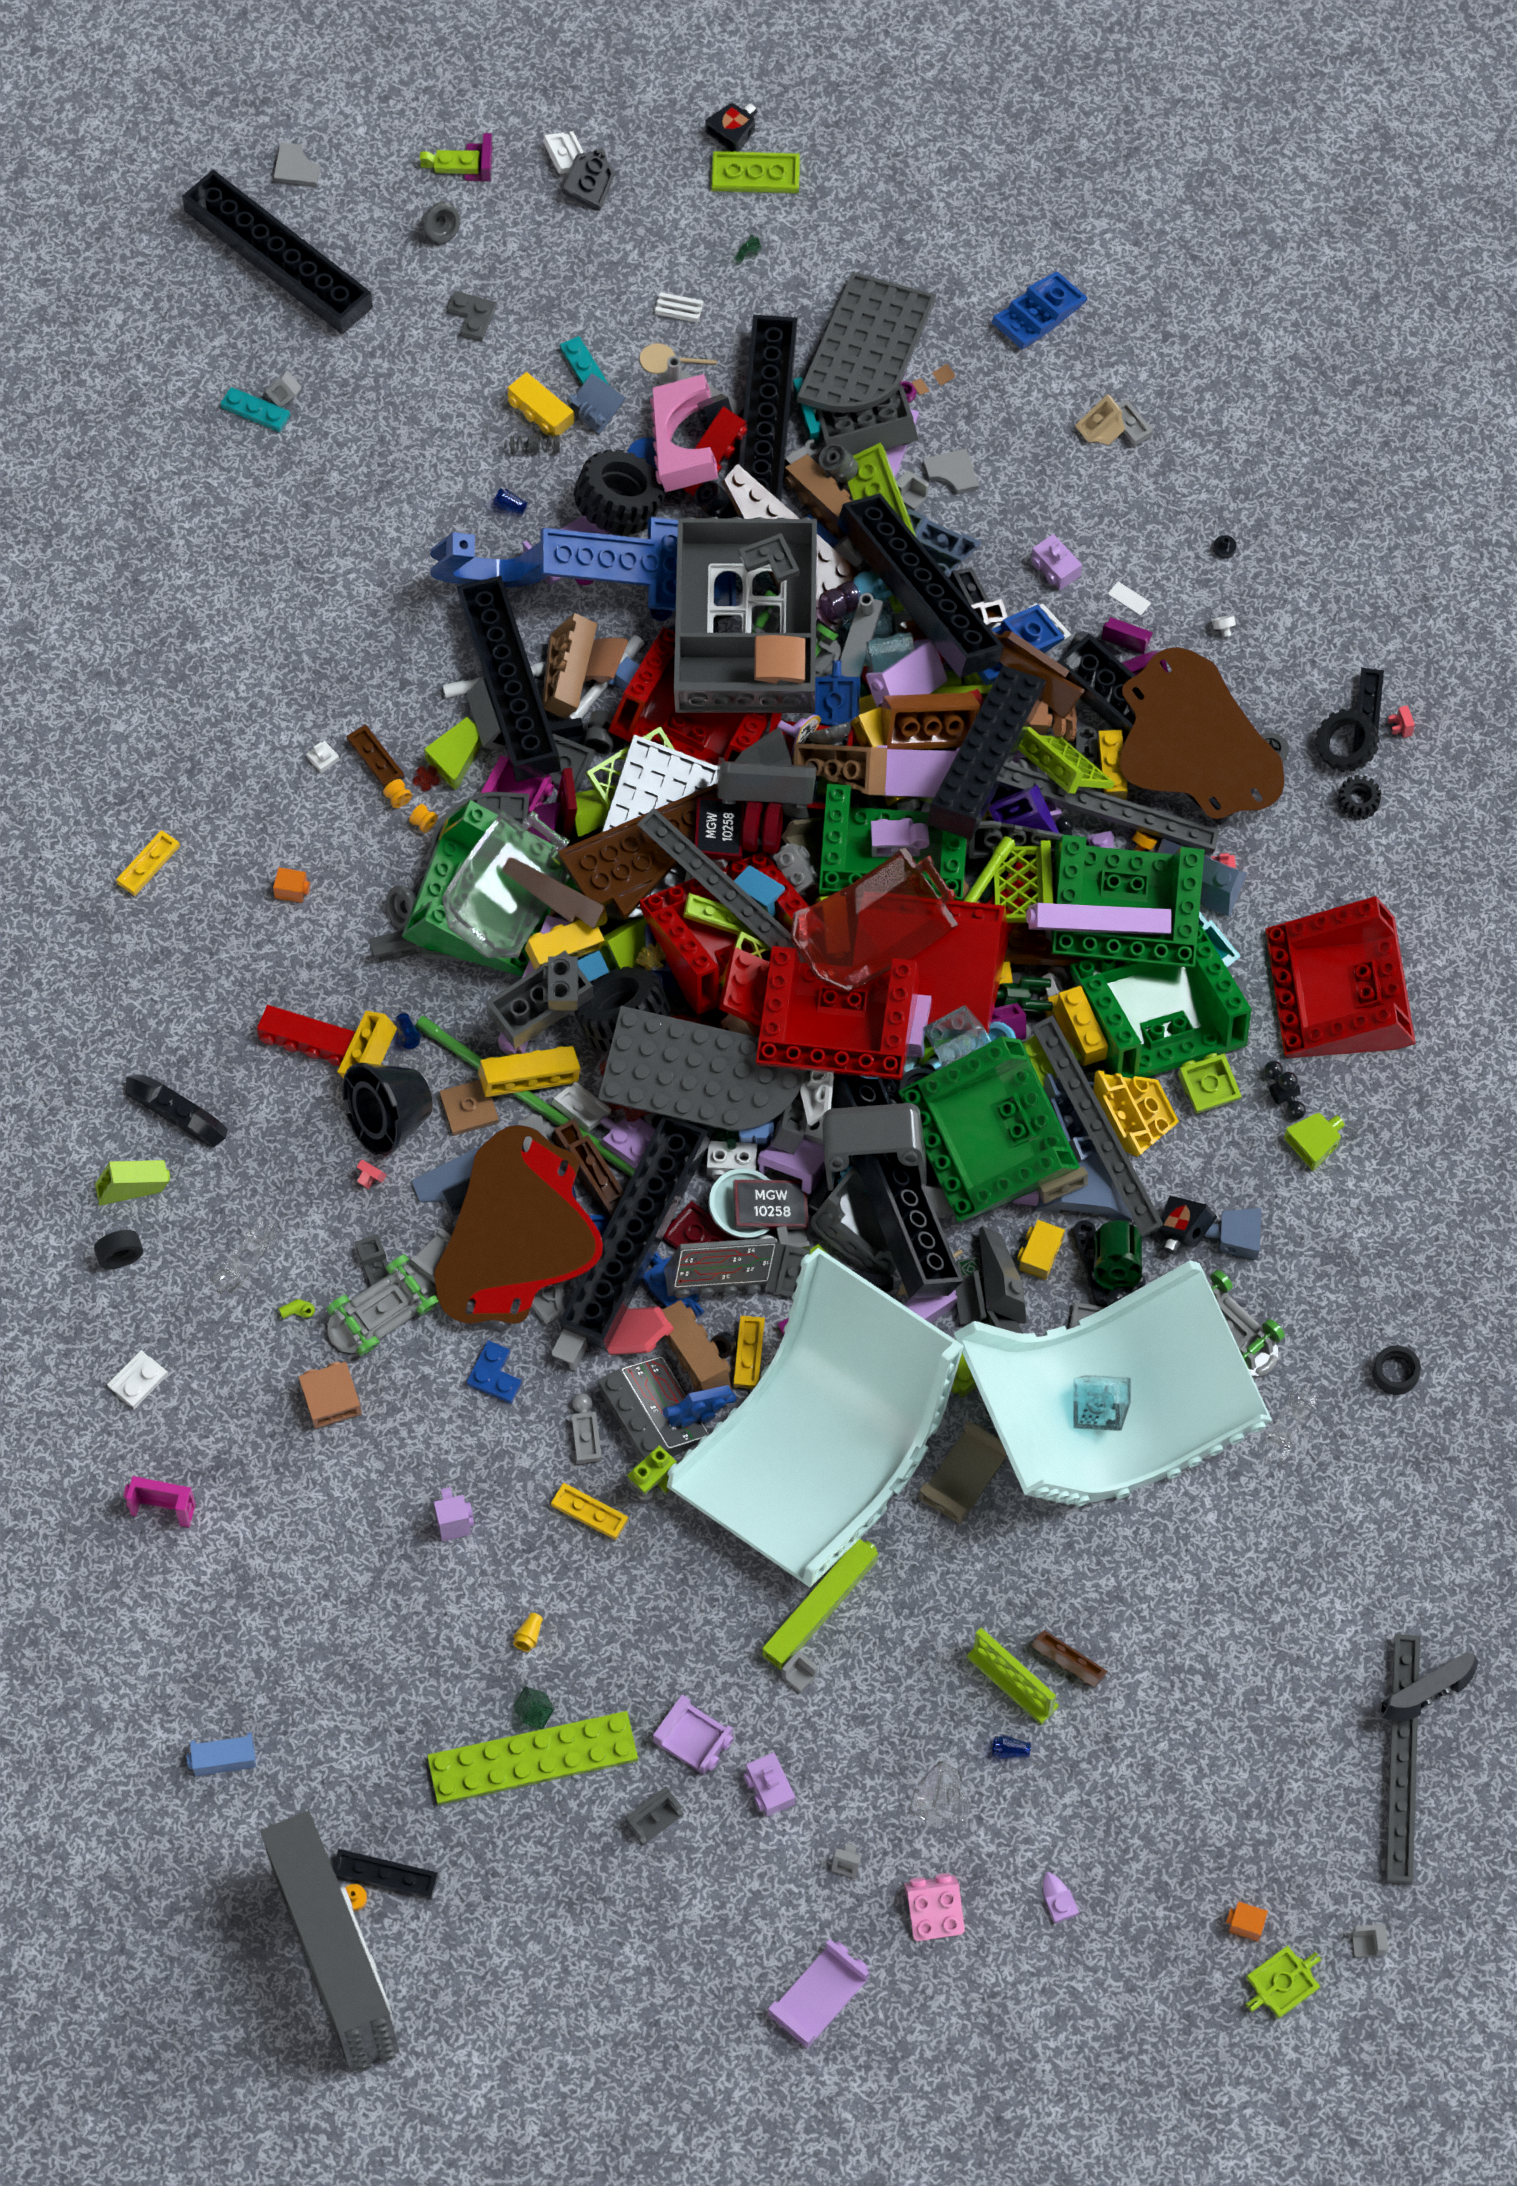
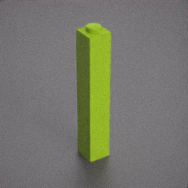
M859 1539L762 1648V1656L782 1671V1668L798 1650L802 1649L878 1561L877 1548L871 1542H864Z

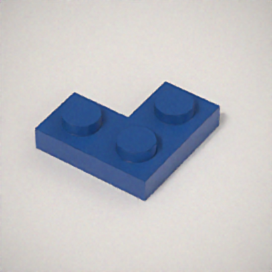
M488 1340L467 1380V1385L512 1404L522 1384V1380L502 1372L510 1355V1349Z

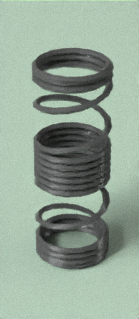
M530 435L528 436L526 451L524 450L521 436L518 437L516 451L515 438L510 436L511 454H516L519 439L521 440L524 453L527 452L528 444L530 453H539L540 440L543 452H546L549 437L553 452H560V435H554V447L552 438L549 435L545 450L541 436Z

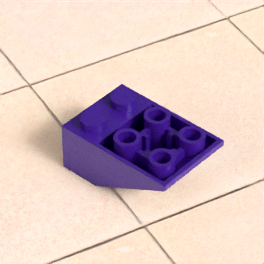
M1038 785L997 800L988 807L996 822L1059 833ZM1029 856L1022 857L1029 861Z

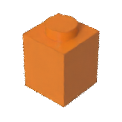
M278 867L273 886L275 898L303 903L304 895H309L311 882L307 881L306 872Z
M1238 1901L1236 1909L1230 1908L1226 1923L1231 1924L1229 1932L1259 1942L1268 1911Z

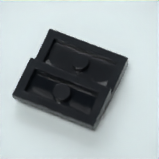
M972 567L952 571L948 578L970 605L990 602Z

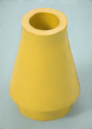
M529 1613L527 1619L513 1635V1644L519 1650L530 1652L532 1648L536 1647L543 1621L540 1615Z

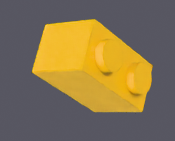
M1037 1220L1035 1227L1030 1226L1025 1239L1028 1240L1026 1248L1021 1247L1017 1257V1261H1020L1019 1270L1047 1280L1064 1239L1065 1229L1041 1220Z

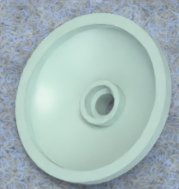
M746 1168L734 1169L724 1173L716 1180L709 1194V1210L714 1222L725 1233L740 1239H753L766 1234L771 1229H735L733 1181L770 1179L758 1171Z

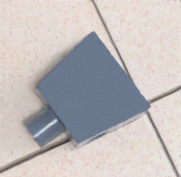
M1261 1208L1223 1211L1220 1224H1212L1205 1234V1238L1219 1239L1220 1252L1257 1260L1260 1251Z

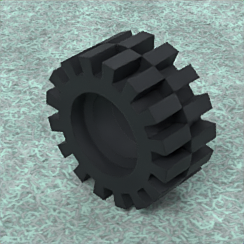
M1355 775L1354 780L1352 777H1349L1347 782L1344 781L1342 787H1340L1337 801L1339 802V809L1343 808L1342 813L1344 815L1348 812V817L1351 819L1353 815L1356 816V820H1360L1361 816H1363L1364 820L1368 819V815L1372 817L1375 811L1377 812L1380 804L1381 789L1378 790V783L1373 785L1374 780L1370 778L1367 781V776L1363 775L1362 779H1359V775ZM1353 792H1363L1367 795L1368 801L1366 803H1356L1351 799V794Z

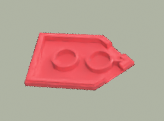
M659 1306L629 1308L608 1347V1352L610 1355L650 1353L657 1346L656 1342L665 1334L668 1336L674 1330V1327L667 1320Z

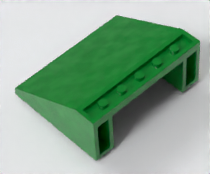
M827 784L819 894L863 897L864 891L963 901L966 838L928 825L929 846L920 849L919 856L872 857L871 821L910 818L913 820V824L923 823L927 825L929 812L850 807L851 785Z
M469 800L445 820L402 937L422 948L523 977L530 960L525 946L530 936L541 932L551 907L502 872V869L508 857L512 856L561 883L565 868L558 859L557 853L562 849Z
M1062 835L1056 842L1054 851L1053 904L1171 909V933L1166 935H1140L1052 930V954L1194 968L1205 849L1180 847L1172 855L1086 846V837Z
M1202 925L1198 926L1194 968L1090 958L1071 964L1070 971L1076 987H1082L1108 1044L1107 1056L1103 1061L1109 1075L1118 1073L1122 1077L1133 1078L1134 1076L1146 1078L1181 1067L1182 1064L1194 1060L1197 1062L1204 1060V1057L1213 1053L1220 1055L1247 1046L1252 1009Z
M1001 1036L898 1091L903 1103L914 1104L920 1110L926 1154L959 1223L1040 1189V1185L1080 1168L1021 1039Z

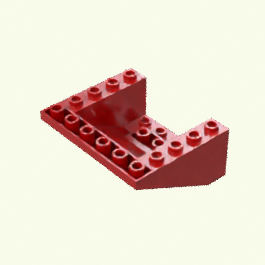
M663 627L627 686L608 732L631 742L634 735L644 737L658 727H661L676 751L718 766V757L724 758L725 761L735 762L742 751L762 739L771 721L772 713L675 712V632ZM657 734L651 737L652 742L662 745Z
M764 851L741 859V862L731 863L726 868H720L734 881L748 866H752L783 885L785 891L774 902L776 914L773 918L822 962L823 923ZM693 878L640 899L639 907L685 999L697 1015L720 1006L723 988L719 987V978L724 974L738 935L683 917L686 898L689 893L721 903ZM743 940L741 944L742 950L750 954L754 953L751 944ZM760 953L763 960L770 962V953Z
M864 891L859 909L852 968L891 972L893 958L917 961L920 973L918 995H927L932 998L926 1030L988 1037L1009 942L1006 908L1004 905Z
M1377 896L1265 928L1284 1055L1287 1058L1388 1051L1416 1044L1395 917Z
M772 946L756 1064L902 1080L919 993L920 973L917 961L893 958L891 972L801 963L796 948Z

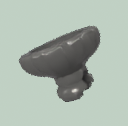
M448 202L434 204L428 208L426 213L424 212L421 218L425 234L436 243H446L452 240L456 233H458L459 225L461 224L458 210Z
M845 722L810 733L808 738L814 744L843 746L842 741L849 734L851 724Z
M402 885L390 888L386 896V911L389 919L400 930L405 929L418 894L413 893Z

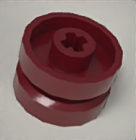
M748 801L743 822V851L756 853L760 848L762 839V849L765 854H778L783 826L782 803L770 802L766 807L764 816V805L761 801Z

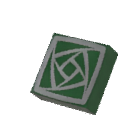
M980 1255L956 1261L961 1276L972 1274L973 1271L978 1270L980 1282L984 1281Z

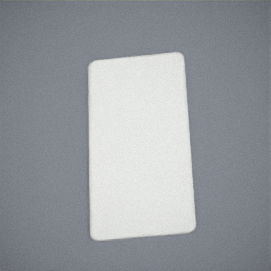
M1117 582L1108 593L1139 615H1142L1151 604V602L1120 582Z

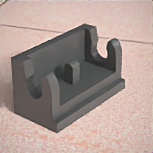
M665 1786L626 1816V1825L644 1846L683 1816L684 1813L681 1810L682 1806Z

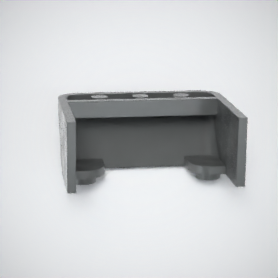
M718 757L716 796L722 799L724 804H736V800L793 803L794 808H807V804H812L816 767L813 763H807V766L729 762L725 761L724 758Z
M902 1103L829 1109L823 1114L824 1163L829 1191L834 1190V1172L842 1171L848 1167L849 1155L897 1152L898 1160L906 1166L919 1165L921 1184H926L927 1158L920 1110L916 1105Z

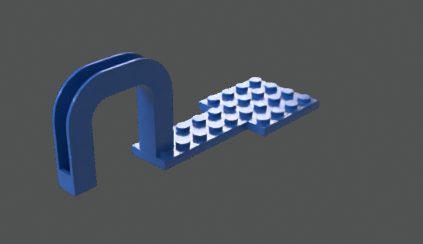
M650 517L648 519V539L542 528L540 530L539 543L517 558L503 560L475 557V534L452 532L431 548L430 556L439 562L431 567L430 575L443 582L464 585L501 575L505 587L532 585L547 576L648 586L649 609L676 611L678 520ZM722 572L715 578L714 604L716 606H736L735 572Z

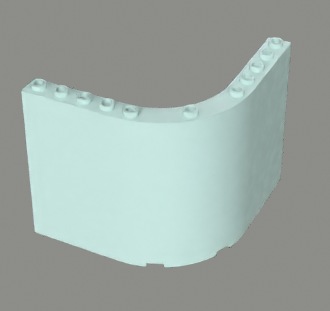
M819 1248L811 1255L807 1254L800 1263L802 1269L796 1279L797 1288L792 1295L793 1304L788 1311L789 1320L783 1330L785 1332L784 1337L771 1364L767 1365L762 1371V1378L745 1401L738 1408H734L724 1422L720 1421L709 1436L705 1435L700 1440L694 1450H688L683 1460L679 1464H673L667 1474L669 1476L667 1488L808 1587H811L879 1520L887 1510V1501L894 1493L899 1495L914 1474L929 1448L925 1443L932 1434L934 1435L937 1432L942 1420L964 1347L961 1343Z
M1191 1260L1108 1307L1079 1320V1326L1068 1330L1065 1326L1046 1331L1042 1337H1036L1035 1333H1015L974 1321L954 1332L957 1341L964 1346L962 1353L1022 1490L1027 1496L1056 1501L1057 1503L1061 1502L1066 1505L1075 1504L1076 1507L1113 1497L1120 1500L1129 1496L1130 1491L1166 1477L1173 1479L1181 1475V1470L1186 1467L1198 1466L1203 1462V1458L1209 1455L1215 1456L1224 1451L1223 1447L1242 1442L1245 1439V1435L1264 1430L1266 1428L1265 1424L1272 1421L1200 1263ZM1094 1375L1097 1376L1094 1381L1087 1382V1380L1092 1379ZM1106 1383L1109 1385L1107 1399L1086 1395V1391L1104 1394ZM1122 1404L1124 1413L1120 1423L1116 1427H1107L1106 1423L1109 1420L1115 1421L1118 1410H1112V1405Z

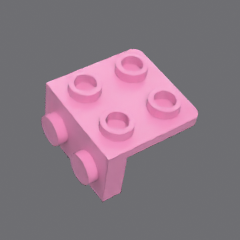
M943 1873L927 1880L923 1877L911 1879L908 1883H904L905 1894L909 1902L913 1937L916 1941L964 1933L965 1927L960 1889L955 1875L951 1876V1874Z

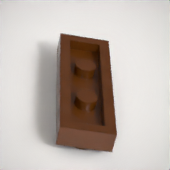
M366 724L346 736L349 744L384 788L394 780L405 779L403 771Z
M1046 1630L1040 1633L1032 1644V1647L1040 1655L1052 1659L1063 1670L1072 1672L1087 1685L1096 1687L1108 1672Z

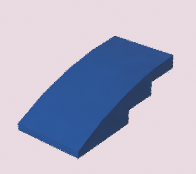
M1056 271L1030 285L1025 294L1012 300L1007 309L994 315L991 323L1018 347L1024 349L1049 333L1080 308L1088 298Z
M1038 604L1003 619L1000 626L991 629L998 635H1002L1005 631H1012L1043 653L1052 649L1065 638ZM999 662L997 667L977 672V674L986 685L995 682L1004 665Z

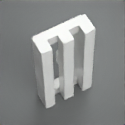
M660 292L655 315L698 323L703 301Z

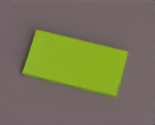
M713 151L712 191L799 193L800 153Z

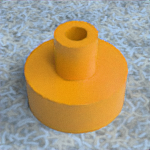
M1138 830L1132 838L1137 843L1134 851L1144 852L1145 848L1153 850L1157 843L1156 839Z
M358 1884L346 1886L345 1889L353 1907L352 1911L356 1912L363 1909L367 1903L365 1889Z

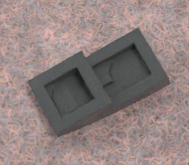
M378 1234L355 1242L369 1284L372 1286L389 1274L385 1269L389 1265L386 1253Z

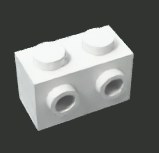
M710 1141L708 1146L707 1177L717 1180L724 1173L739 1168L756 1171L757 1143Z

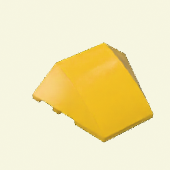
M1099 1070L1095 1072L1093 1092L1126 1153L1136 1157L1140 1156L1179 1122L1158 1080L1137 1076L1127 1078L1122 1077L1118 1073L1107 1075L1104 1071Z

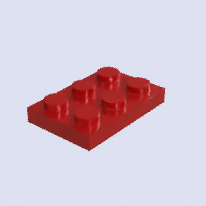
M735 947L730 953L719 1009L761 1027L770 962Z

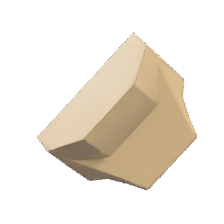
M1106 395L1075 425L1088 442H1100L1107 445L1111 444L1125 430L1122 411L1109 395Z

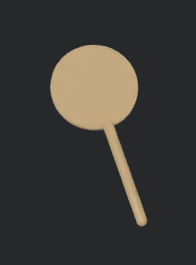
M660 343L651 344L642 350L640 364L650 373L662 374L667 370L668 358L675 356V354L667 345ZM680 358L681 362L717 364L716 360Z

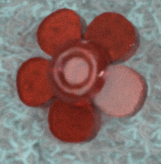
M423 766L419 767L416 771L418 776L413 779L415 786H421L423 791H430L431 784L437 786L440 782V778L436 776L437 769L434 766H430L427 770Z

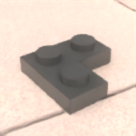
M454 291L447 310L450 314L466 318L461 330V336L483 342L497 308V302Z
M782 533L739 549V555L747 572L770 565L778 583L800 575L799 568Z

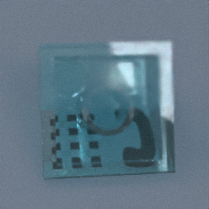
M1090 1375L1074 1378L1073 1428L1121 1431L1131 1403V1378Z

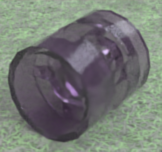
M847 581L838 585L836 589L832 588L821 593L819 601L826 617L834 621L846 613L855 611L861 594L852 581Z

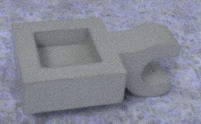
M813 439L806 442L805 448L802 447L797 451L794 450L785 457V467L806 454L812 459H816L820 456L822 449L811 450L815 446V441Z

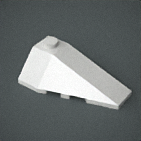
M805 1070L800 1092L807 1122L810 1126L822 1120L823 1114L831 1109L834 1073Z

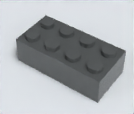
M565 950L557 956H569V954ZM548 962L486 1001L488 1015L514 1049L574 1011H549L548 1002H544L543 988L548 987V980H544V965H548ZM578 967L579 1008L594 998L593 985ZM558 970L555 973L557 975H563L567 971ZM565 992L555 994L557 997H564L566 995Z

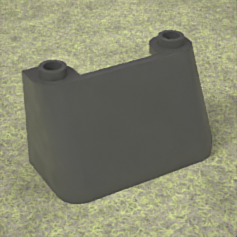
M853 1165L811 1218V1227L817 1234L865 1272L891 1276L897 1269L868 1194L864 1192L865 1187L858 1169Z

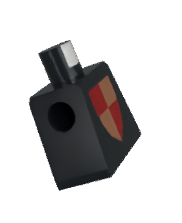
M730 103L705 120V133L731 152H740L755 132L754 116L757 114V110L750 103L743 109L735 103Z
M1170 1195L1161 1218L1164 1227L1159 1229L1160 1233L1167 1240L1164 1250L1172 1255H1177L1181 1245L1192 1248L1196 1247L1217 1216L1207 1204Z

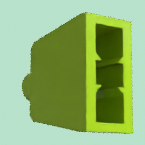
M1316 1113L1286 1128L1284 1139L1310 1169L1314 1171L1339 1146L1341 1136L1338 1131L1345 1125L1338 1115L1327 1121L1321 1113Z

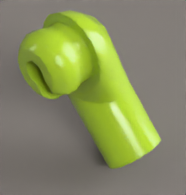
M296 1299L278 1308V1311L283 1319L293 1314L310 1318L315 1313V1307L310 1302Z

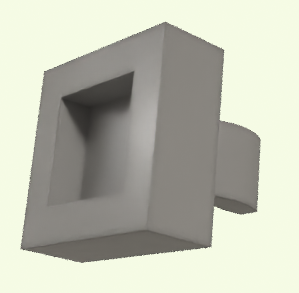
M847 1843L845 1851L837 1848L831 1871L856 1879L862 1857L855 1854L857 1846Z

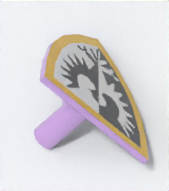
M812 715L807 719L801 718L794 726L780 721L777 728H781V731L794 737V744H807L809 742L808 735L816 731L821 718L818 715ZM794 745L790 756L791 762L794 760Z

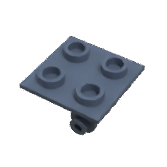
M591 373L578 393L568 396L567 402L569 403L568 407L574 411L575 417L598 434H601L626 397Z

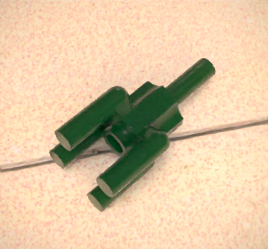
M1021 977L1018 983H1001L996 997L997 1002L1001 1006L1018 1003L1026 1016L1041 1017L1042 1010L1052 1011L1053 1002L1031 1000V994H1039L1040 987L1050 988L1051 979Z

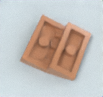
M782 635L756 636L754 680L774 684L779 680L802 684L805 680V638Z
M625 638L593 640L584 683L594 679L602 684L614 679L629 641Z

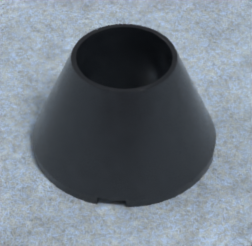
M357 1063L350 1066L344 1075L342 1096L343 1100L348 1102L350 1113L346 1115L349 1124L360 1143L374 1155L381 1154L384 1157L395 1152L432 1113L433 1101L430 1088L422 1074L415 1069Z

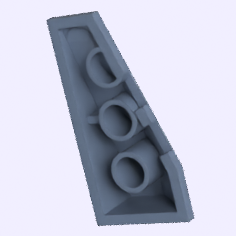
M1162 839L1158 853L1173 855L1183 846ZM1204 855L1200 901L1207 908L1230 917L1247 873Z
M481 1146L411 1180L419 1202L447 1201L442 1192L443 1189L471 1177L474 1157Z

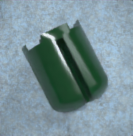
M1113 1220L1102 1224L1095 1232L1093 1241L1096 1282L1109 1290H1114V1287L1129 1286V1289H1131L1142 1279V1235L1138 1228L1133 1224L1129 1225L1127 1221Z

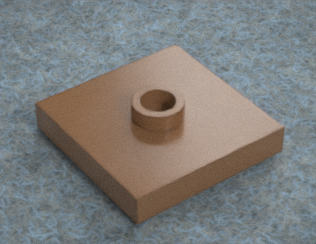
M480 1080L439 1091L453 1136L499 1123L492 1097H485Z

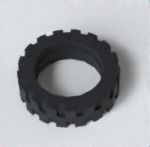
M1340 709L1338 713H1331L1327 720L1324 719L1321 722L1322 726L1316 732L1315 744L1321 758L1330 768L1334 770L1337 768L1340 772H1345V770L1353 772L1356 771V768H1363L1366 766L1365 763L1373 760L1374 753L1378 751L1377 743L1380 742L1377 728L1364 712H1357L1356 709H1349L1347 711ZM1346 725L1362 727L1366 734L1365 741L1357 752L1348 756H1338L1331 752L1329 744L1335 731Z

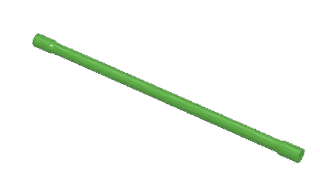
M425 1016L419 1018L415 1025L417 1029L431 1039H435L479 1070L480 1060H484L483 1058L444 1032ZM530 1091L512 1093L557 1126L570 1121V1119ZM579 1126L582 1136L589 1135L604 1159L632 1178L636 1169L603 1147L600 1140Z

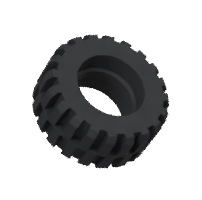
M610 449L603 451V453L600 451L593 454V456L586 460L574 488V500L576 506L579 507V512L582 516L587 517L586 520L590 524L594 523L598 529L608 530V533L611 534L620 533V535H628L629 533H639L648 528V519L656 517L664 498L665 489L663 484H658L655 473L656 469L652 464H647V460L642 457L638 458L631 452L628 454L624 453V450L612 451ZM609 488L620 490L628 496L617 494Z
M626 966L620 970H611L610 973L598 977L595 981H591L594 998L580 1006L578 1010H574L576 1019L589 1044L604 1052L608 1050L610 1052L621 1006L668 1017L671 1008L665 991L655 973L639 966H633V968Z

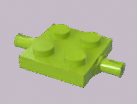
M1287 1945L1247 1975L1246 1978L1254 1987L1257 1996L1246 2002V2007L1249 2008L1250 2012H1253L1262 2004H1265L1278 2019L1282 2018L1320 1989L1321 1986L1313 1978L1310 1968L1322 1961L1320 1956L1317 1957L1318 1954L1314 1952L1303 1961Z

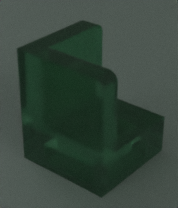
M527 1686L524 1687L513 1706L521 1723L539 1729L545 1727L555 1710L546 1693Z

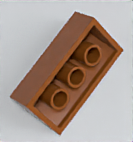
M972 693L883 696L881 723L884 746H887V749L899 750L960 748L980 710V704Z

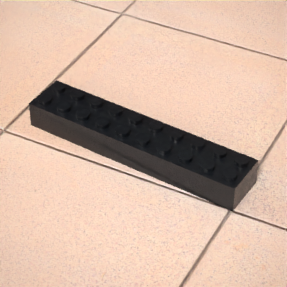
M214 169L182 195L184 211L342 335L373 308L371 291Z
M753 314L743 420L747 423L745 428L748 430L741 440L739 465L782 503L797 340V317ZM735 509V517H739Z
M878 493L844 503L838 518V526L959 678L997 667L1004 646L882 494Z
M501 575L457 586L460 607L482 676L487 682L502 729L503 743L516 782L561 771L559 753Z
M1088 634L1057 662L1069 670L1064 679L1084 689L1080 698L1113 729L1122 730V737L1127 739L1135 723L1136 716L1124 698L1122 688L1128 680L1136 675L1093 636ZM1134 687L1132 691L1137 699L1143 700L1144 695L1138 687ZM1255 788L1250 790L1252 795L1254 793ZM1185 793L1192 801H1194L1200 807V805L1193 796H1191L1188 793ZM1210 797L1209 801L1214 809L1220 810L1221 805L1217 799ZM1233 814L1220 819H1212L1221 826Z
M1002 666L931 803L927 825L972 840L1042 702L1047 680L1014 668Z
M839 1074L833 1080L831 1101L833 1109L892 1104L881 1078L867 1079L858 1075ZM897 1152L852 1155L909 1299L949 1296L963 1282V1279L924 1184H921L917 1166L902 1164L898 1160Z
M662 1116L601 1238L603 1243L602 1256L596 1265L583 1274L559 1321L562 1331L565 1329L585 1337L587 1343L607 1351L710 1144L707 1130L680 1119Z

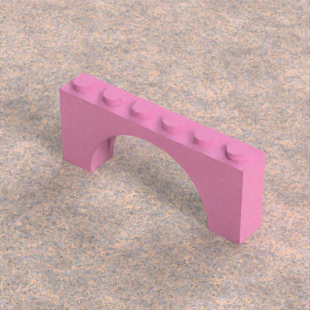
M704 374L653 388V397L650 398V402L654 411L651 412V416L655 425L652 427L656 440L653 442L657 454V456H654L656 467L659 469L655 473L658 484H663L665 492L718 478L717 463L710 447L687 449L671 442L673 433L678 425L689 415L699 410L697 403L711 398V391Z

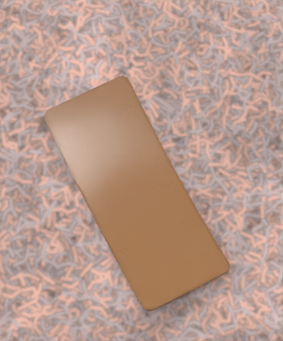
M948 364L932 372L940 386L956 377ZM921 378L911 382L920 395L930 391Z

